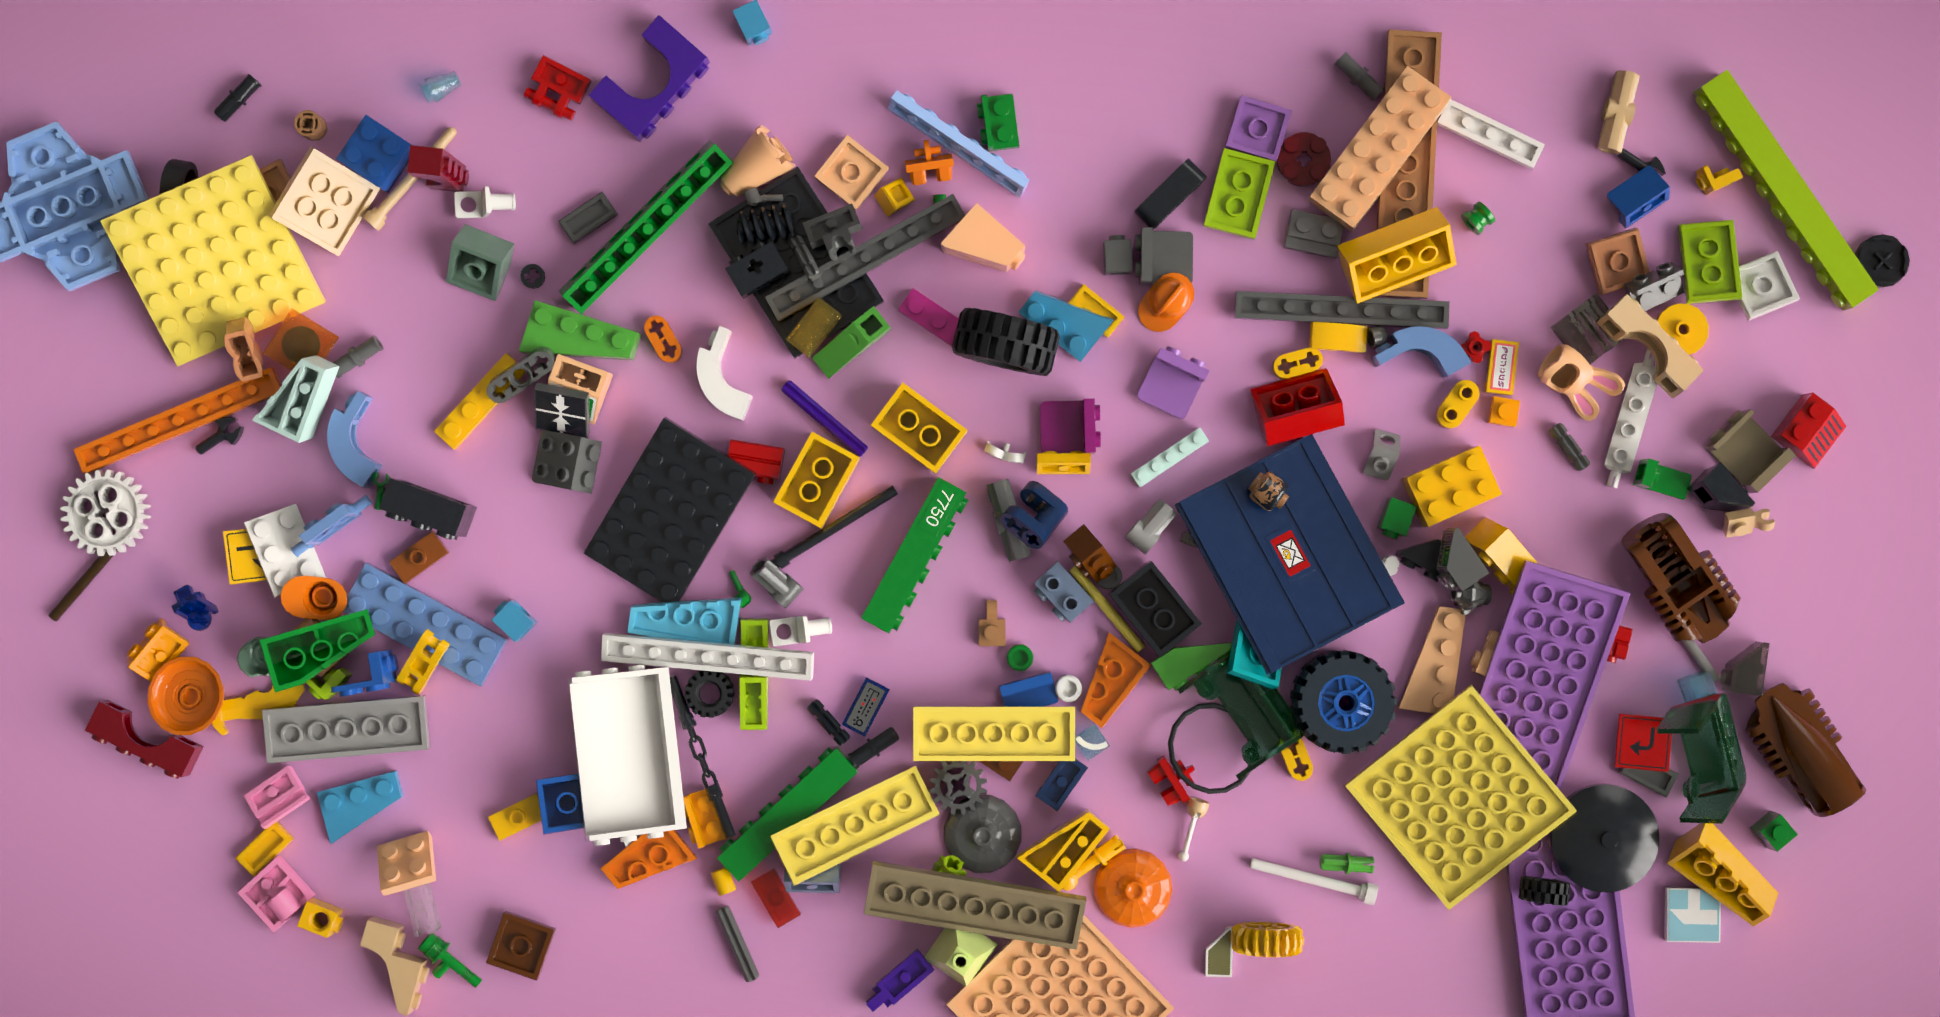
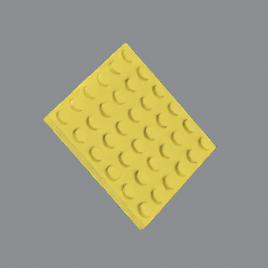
M252 155L100 221L177 367L224 347L227 321L246 317L253 325L254 332L256 333L321 305L326 301L290 229L268 216L276 202Z
M1469 685L1345 784V787L1448 910L1577 812L1575 807L1472 685Z

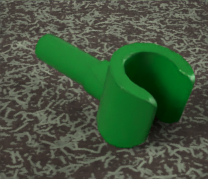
M375 472L373 475V482L377 485L374 507L376 510H381L379 506L390 476L386 474V480L383 483H378L379 472Z
M735 570L729 572V575L736 590L739 592L733 598L742 597L740 607L745 608L752 598L741 585Z

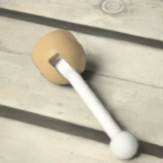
M1189 797L1190 800L1187 802V812L1192 818L1183 850L1178 855L1179 860L1183 862L1189 858L1187 852L1196 820L1205 816L1209 807L1208 801L1196 797Z

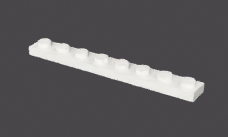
M604 633L602 635L601 661L811 681L813 679L814 652Z

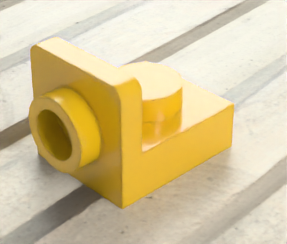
M1705 165L1695 171L1697 175L1696 183L1701 190H1704L1706 195L1743 178L1739 168L1729 171L1727 167L1712 175L1709 166Z

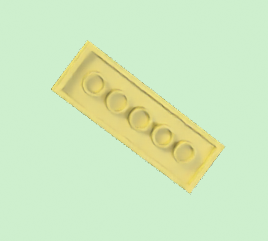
M913 706V761H1075V706Z
M914 766L771 835L770 838L793 886L938 816L940 813L917 767Z

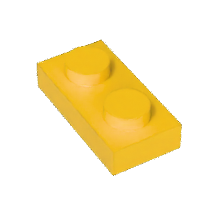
M1045 451L1037 453V474H1090L1091 453H1084L1082 451H1072L1070 453Z

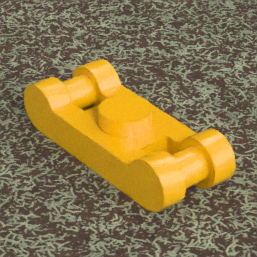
M426 629L396 681L402 685L405 683L412 688V692L420 695L450 643L444 639L440 641L434 637L432 631ZM428 645L431 648L435 649L434 653H431L430 651L425 649L426 646Z

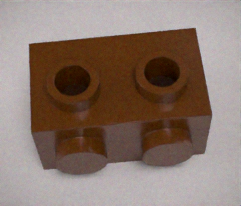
M1084 524L1063 541L1072 553L1068 557L1086 579L1091 576L1098 583L1100 580L1109 577L1113 569L1117 567L1103 545Z

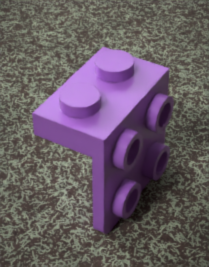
M1167 346L1166 349L1160 348L1137 396L1139 400L1179 419H1184L1210 370L1204 368L1206 365L1204 362L1192 357L1190 361L1180 357L1181 352Z

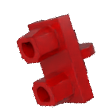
M1163 755L1158 758V763L1147 772L1154 784L1167 777L1170 780L1172 786L1160 792L1167 806L1181 800L1183 803L1190 800L1179 781L1180 778L1177 773H1174L1165 756ZM1181 760L1176 761L1182 773L1194 783L1189 775L1195 770L1194 766L1189 765L1185 767Z

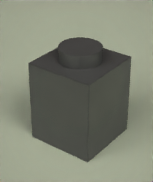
M1125 235L1109 236V240H1104L1103 243L1104 275L1131 274L1133 272L1131 239H1125Z

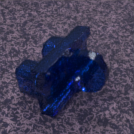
M189 585L174 591L177 603L171 606L173 612L186 619L190 628L196 631L207 629L212 621L211 614L219 612L217 606L206 600L203 593H194L193 588Z

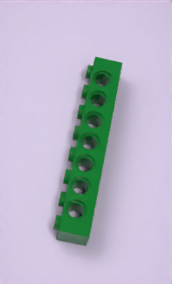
M709 140L559 290L560 294L582 314L733 162L715 143Z

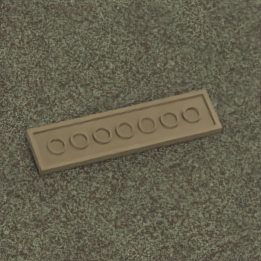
M873 861L864 915L1077 950L1087 900L1086 896Z

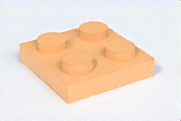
M846 135L814 177L847 204L852 203L857 211L888 172L889 167L850 136Z
M429 831L377 846L380 891L384 896L436 881L433 843Z

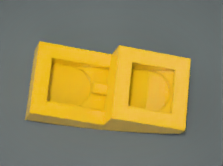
M1311 322L1309 348L1326 351L1366 353L1368 326Z

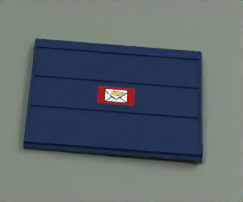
M1312 434L1175 504L1178 513H1180L1267 675L1405 604ZM1268 471L1273 472L1288 484V490L1285 494L1289 498L1281 509L1275 506L1273 510L1266 511L1250 499L1251 491L1248 488L1260 472L1263 474Z

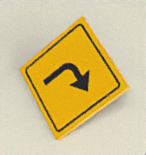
M246 529L223 531L229 585L266 581Z

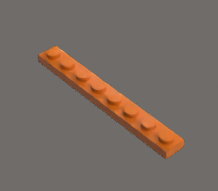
M270 367L262 371V377L245 382L241 380L73 450L83 474L91 473L212 423L217 419L224 418L265 401L279 390L281 383L275 369Z

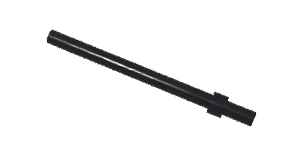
M892 485L787 551L783 552L782 550L773 555L774 559L770 561L778 568L783 569L791 564L790 561L898 495L897 491Z

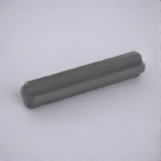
M728 905L716 910V916L746 982L756 980L759 977L758 970L732 911Z

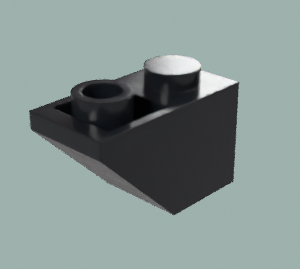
M1721 462L1706 469L1687 487L1704 509L1731 512L1747 509L1755 504L1748 492L1741 487L1731 472Z
M1434 539L1397 550L1395 555L1401 558V564L1413 570L1417 566L1425 571L1423 574L1425 577L1438 582L1437 576L1440 574L1436 567L1441 540Z

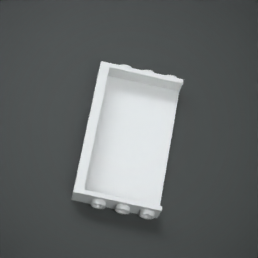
M644 665L628 667L629 672L618 673V668L603 669L602 675L593 676L591 671L576 672L575 677L568 680L586 841H593L594 846L610 844V838L620 837L621 842L636 841L637 835L647 834L648 839L664 837L663 831L687 828L668 667L645 670Z

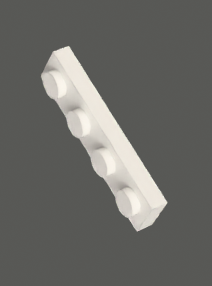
M1451 99L1437 120L1438 126L1530 170L1534 168L1545 145Z

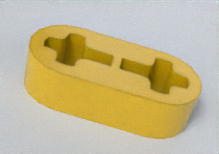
M1305 348L1283 354L1273 361L1272 371L1280 379H1288L1310 373L1320 368L1323 356L1318 349ZM1307 353L1317 357V361L1313 363L1314 367H1310L1309 363L1300 365L1299 360L1305 359ZM1281 360H1285V363L1295 362L1296 366L1288 369V374H1285L1283 370H1278Z
M1291 731L1284 732L1278 738V748L1288 773L1296 780H1307L1313 773V765L1304 742L1297 733ZM1289 736L1291 739L1297 740V743L1294 744L1296 754H1292L1288 747L1284 748L1283 744L1287 743L1286 738ZM1297 757L1301 764L1307 765L1303 775L1293 771L1297 767L1295 762Z

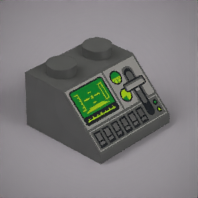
M1447 528L1443 531L1436 567L1440 575L1437 578L1446 590L1450 588L1451 591H1464L1489 574V572L1459 528Z

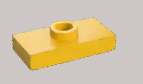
M538 793L488 817L499 841L541 821Z

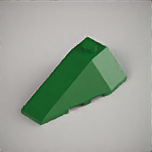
M368 609L259 640L275 693L304 684L370 639L375 633Z

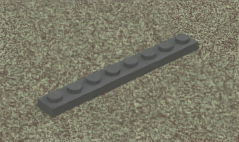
M951 194L855 247L856 252L854 254L848 251L839 256L836 261L831 260L820 266L821 277L815 281H809L806 275L765 298L777 320L781 321L954 226L965 217V214L954 194Z
M1236 291L1234 319L1327 322L1394 327L1421 326L1448 329L1450 301L1371 298L1357 304L1354 297Z

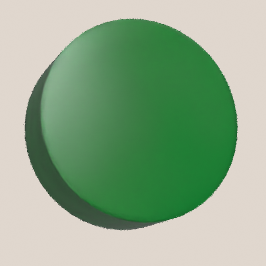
M1023 644L1012 646L1007 653L1008 665L1016 671L1027 670L1033 663V653L1030 648Z

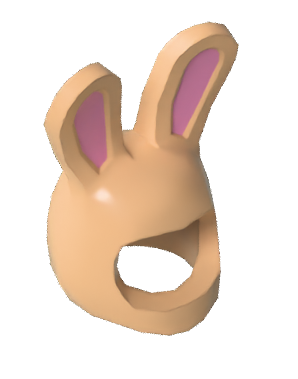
M1565 344L1556 346L1546 356L1538 371L1540 381L1550 389L1566 394L1577 414L1586 421L1594 420L1599 413L1598 403L1584 388L1586 384L1590 383L1611 396L1619 395L1625 387L1624 380L1618 374L1591 366L1577 350Z

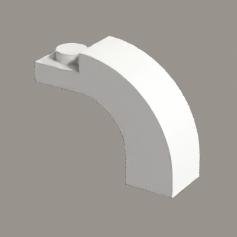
M719 326L718 331L713 330L708 342V345L712 346L710 351L699 348L696 367L699 384L705 396L716 408L733 418L744 421L753 396L729 386L722 375L721 361L732 332Z

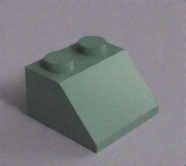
M465 224L451 244L446 282L496 301L512 262L515 243Z

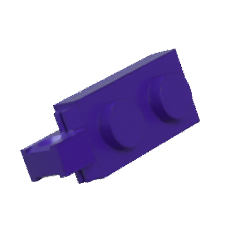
M917 948L876 983L872 988L875 994L866 1001V1005L874 1012L883 1003L887 1008L892 1004H896L935 969Z

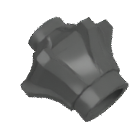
M1477 581L1464 591L1450 590L1449 596L1455 605H1459L1461 614L1468 615L1476 607L1488 605L1491 602L1492 590L1490 585Z

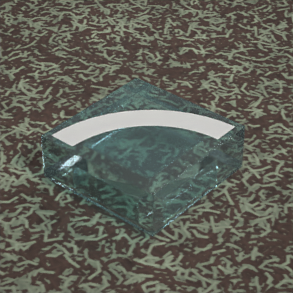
M1096 724L1075 736V742L1088 761L1110 747Z

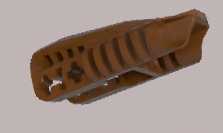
M1668 513L1653 515L1635 525L1623 536L1621 541L1623 546L1650 584L1644 595L1647 599H1650L1649 603L1652 607H1655V612L1657 615H1660L1661 621L1665 623L1667 630H1670V634L1675 641L1698 640L1701 643H1706L1718 637L1729 627V619L1734 615L1741 597L1733 589V585L1728 581L1727 576L1722 574L1723 570L1720 566H1717L1718 563L1715 558H1712L1713 555L1710 550L1699 553L1681 525L1672 515Z
M1780 683L1764 691L1755 700L1756 709L1748 720L1745 732L1749 738L1755 737L1752 742L1755 746H1759L1757 750L1760 754H1765L1763 759L1765 762H1770L1768 766L1771 771L1776 770L1773 773L1777 779L1786 776L1813 815L1827 817L1843 811L1857 802L1865 794L1866 788L1836 745L1842 739V736L1839 732L1834 733L1837 728L1834 724H1830L1831 719L1829 716H1824L1826 712L1823 708H1819L1821 705L1819 701L1813 700L1815 695L1810 688L1802 691L1791 690L1784 683Z

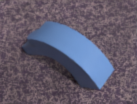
M1421 326L1405 328L1389 335L1393 346L1387 342L1375 349L1377 355L1371 358L1375 367H1378L1403 352L1418 351L1432 359L1443 378L1471 363L1463 348L1451 336L1440 330Z
M357 391L356 394H352L345 404V408H347L345 412L334 409L328 424L327 443L330 455L337 468L354 483L364 488H370L373 483L374 473L379 472L383 465L365 455L357 443L356 430L358 423L373 399L366 393Z

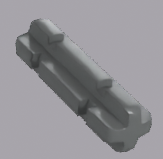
M800 235L790 238L789 245L808 280L815 281L820 278L821 272L803 238Z
M1562 423L1554 425L1549 430L1550 434L1554 439L1558 440L1557 444L1568 459L1573 460L1572 464L1577 471L1584 470L1590 465V461L1586 455L1581 454V448L1573 437L1566 433L1568 430Z

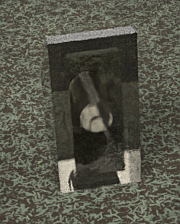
M1755 641L1727 662L1725 669L1720 674V684L1723 685L1722 690L1762 696L1770 643Z

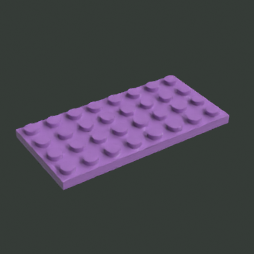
M1524 560L1493 649L1486 676L1483 678L1478 693L1559 790H1561L1631 593Z
M1548 833L1507 865L1525 1017H1635L1620 891L1608 893L1591 891L1577 885L1566 877L1553 858L1549 840L1550 833ZM1521 876L1569 882L1568 905L1535 903L1519 899Z

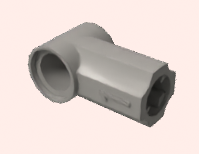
M1159 499L1146 516L1131 528L1125 538L1142 553L1146 554L1158 541L1161 532L1177 513L1168 504Z

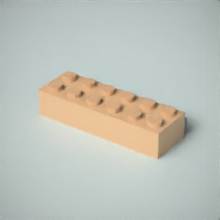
M1407 66L1310 195L1309 202L1353 232L1449 104L1451 96Z

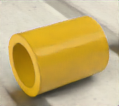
M725 867L711 872L718 896L736 890L731 873Z

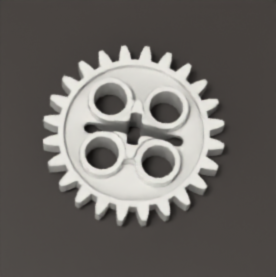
M108 469L105 474L102 470H96L95 477L92 473H85L86 481L76 479L78 488L68 487L72 496H63V499L69 503L68 506L60 507V510L67 512V516L62 517L61 521L69 522V525L63 529L64 532H73L69 540H80L77 548L84 549L87 547L88 554H94L97 550L98 556H104L106 550L109 556H115L116 548L120 553H125L126 545L135 547L136 544L133 538L143 539L139 530L149 528L143 523V519L151 518L150 515L144 514V510L150 508L151 505L143 504L142 502L148 495L138 494L142 486L138 484L132 486L133 477L124 479L123 472H117L115 475L114 470ZM112 488L117 493V497L113 502L108 497L109 491ZM96 491L99 492V493H98V497H99V498H97L96 495H95V492H96ZM88 499L92 502V509L89 513L84 510V503ZM105 508H108L109 512L106 513V517H103V513L106 512ZM122 513H125L128 518L125 526H122L119 522V517ZM98 524H101L103 527V534L100 537H97L95 534V527ZM113 528L116 530L115 535L113 534Z

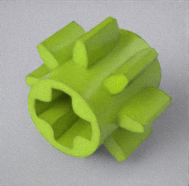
M941 855L938 862H935L931 869L932 871L965 876L967 873L965 870H961L964 862H961L954 855L946 857Z

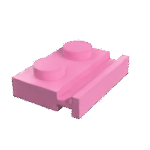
M286 766L244 795L255 817L259 819L261 827L267 829L311 799L306 794L305 788L292 766Z

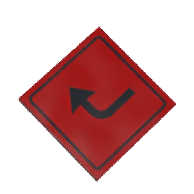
M1619 713L1614 767L1669 772L1673 718Z

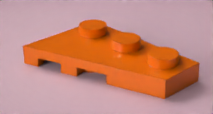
M671 830L663 831L664 837L648 839L647 834H642L636 841H633L600 869L613 885L619 889L686 862L693 861L698 857L677 831Z

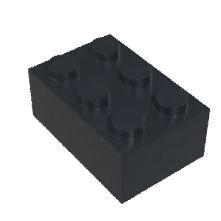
M390 478L379 509L386 511L385 516L405 522L409 519L412 521L410 525L425 531L436 529V535L449 540H457L458 537L467 536L477 507L405 480Z
M1148 561L1108 593L1110 598L1158 657H1162L1202 625L1152 561Z

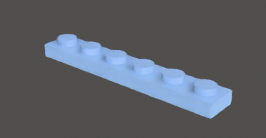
M896 91L891 97L888 110L1020 198L1029 182V179L1026 178V175L1021 170L1010 167L1004 163L999 155L989 153L983 149L978 141L967 138L960 133L957 127L940 120L932 110L924 109L916 104L915 100L908 94Z

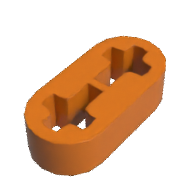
M661 316L648 318L644 324V330L661 360L666 363H675L680 360L683 349L669 323ZM655 321L658 324L663 323L664 325L661 328L664 337L661 339L656 332H650L653 328L652 323ZM666 340L671 347H677L673 358L663 354L666 351L663 342Z

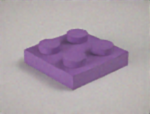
M1241 95L1225 148L1272 160L1276 163L1292 110Z

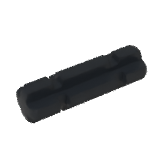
M818 699L814 700L808 705V711L817 717L816 720L829 735L832 734L834 736L833 739L838 745H843L849 740L850 735L845 729L842 730L840 728L839 722L828 710H824V705Z

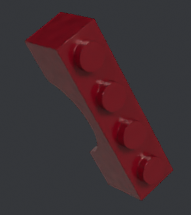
M410 145L407 173L413 177L426 179V186L432 190L463 192L464 186H467L469 181V171L466 170L464 164L443 148Z
M109 700L98 702L85 729L86 732L92 734L91 738L103 744L109 742L116 746L115 749L118 752L129 756L134 754L140 757L139 761L150 767L157 765L165 769L164 774L175 779L191 774L204 747L182 735L172 736L160 745L147 743L136 734L133 728L132 711Z

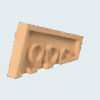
M1437 607L1426 634L1425 642L1417 656L1416 664L1411 676H1409L1405 686L1406 689L1397 708L1435 713L1454 698L1466 616L1461 614L1460 609Z

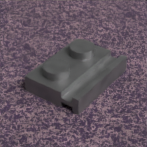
M1293 209L1284 248L1336 259L1338 256L1337 245H1340L1344 226L1331 217Z

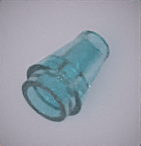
M455 71L425 78V82L419 84L428 103L434 101L437 103L457 87L462 86Z

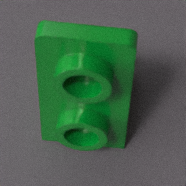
M1648 458L1639 461L1633 482L1634 486L1681 500L1686 498L1687 487L1690 485L1692 478L1691 474L1658 465L1659 461Z

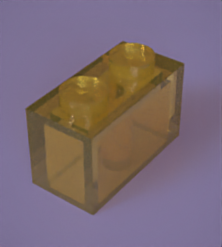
M818 297L786 338V341L807 358H810L842 316Z

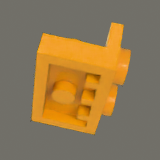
M162 618L157 623H151L144 632V639L140 644L135 643L127 653L128 668L150 682L155 673L166 662L178 658L189 645V640L168 627L166 621Z
M705 789L683 796L685 817H689L692 826L688 828L693 844L697 843L698 848H702L705 845L727 839L723 833L713 803L709 801Z

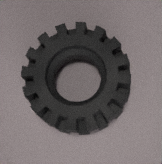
M702 670L694 674L685 687L686 694L684 696L688 703L687 706L693 710L694 714H698L703 718L719 716L732 705L735 695L733 683L730 682V678L724 675L723 672ZM706 683H713L719 688V699L713 704L705 703L700 698V688Z
M1521 876L1518 898L1535 903L1567 906L1570 883L1555 879Z

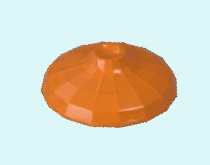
M178 657L166 662L155 673L148 687L147 703L152 718L161 729L174 735H192L205 730L217 718L223 705L224 687L219 673L210 663L197 657Z
M1136 848L1122 850L1108 860L1106 866L1103 864L1100 866L1094 881L1095 901L1102 913L1115 924L1129 928L1146 926L1159 919L1169 906L1172 895L1171 876L1164 863L1152 853Z

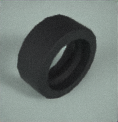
M169 160L162 172L159 194L198 178L196 165L189 161Z

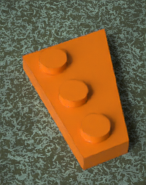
M1109 632L1081 712L1103 729L1152 665Z

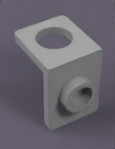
M1375 429L1373 448L1364 467V474L1389 480L1400 454V435ZM1380 438H1388L1394 444H1385L1380 440Z

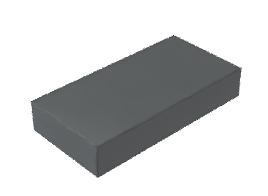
M601 192L558 222L572 243L575 244L618 214L605 194Z
M1619 767L1617 773L1666 798L1679 775L1669 769V772Z

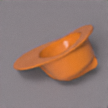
M1168 273L1160 277L1144 295L1139 304L1138 315L1142 324L1151 331L1156 332L1169 330L1176 325L1194 301L1195 291L1190 280L1180 273Z
M296 576L283 586L281 603L285 610L293 616L307 619L331 620L340 616L345 610L347 594L343 586L336 580L325 577Z

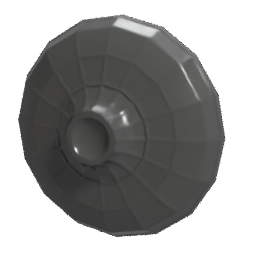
M980 795L979 797L983 800V803L975 802V811L968 807L966 808L965 815H962L960 809H957L954 815H951V811L949 812L944 824V843L949 855H954L961 862H964L962 868L974 873H991L1005 867L1016 856L1022 841L1021 824L1016 812L1004 800L992 795ZM966 798L964 800H961L958 804L965 803L969 801V799Z

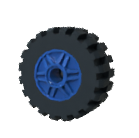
M1346 650L1328 651L1326 654H1319L1314 657L1313 661L1309 664L1306 663L1301 668L1302 672L1300 675H1296L1293 681L1295 683L1294 689L1290 692V698L1292 699V706H1290L1291 714L1294 715V722L1297 728L1315 745L1333 753L1351 754V752L1355 751L1362 752L1367 750L1366 747L1376 745L1380 741V736L1382 734L1386 735L1389 731L1388 725L1391 720L1394 721L1396 713H1393L1394 706L1397 705V697L1393 695L1395 687L1393 682L1389 681L1388 673L1385 669L1381 668L1372 658ZM1346 695L1347 704L1340 708L1339 700L1342 696Z

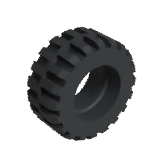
M964 308L959 315L952 350L954 354L976 362L1027 374L1047 376L1053 368L1060 336L1057 329L1031 320L989 310Z

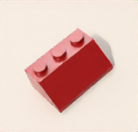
M1327 368L1250 389L1259 426L1267 446L1345 425L1343 402Z

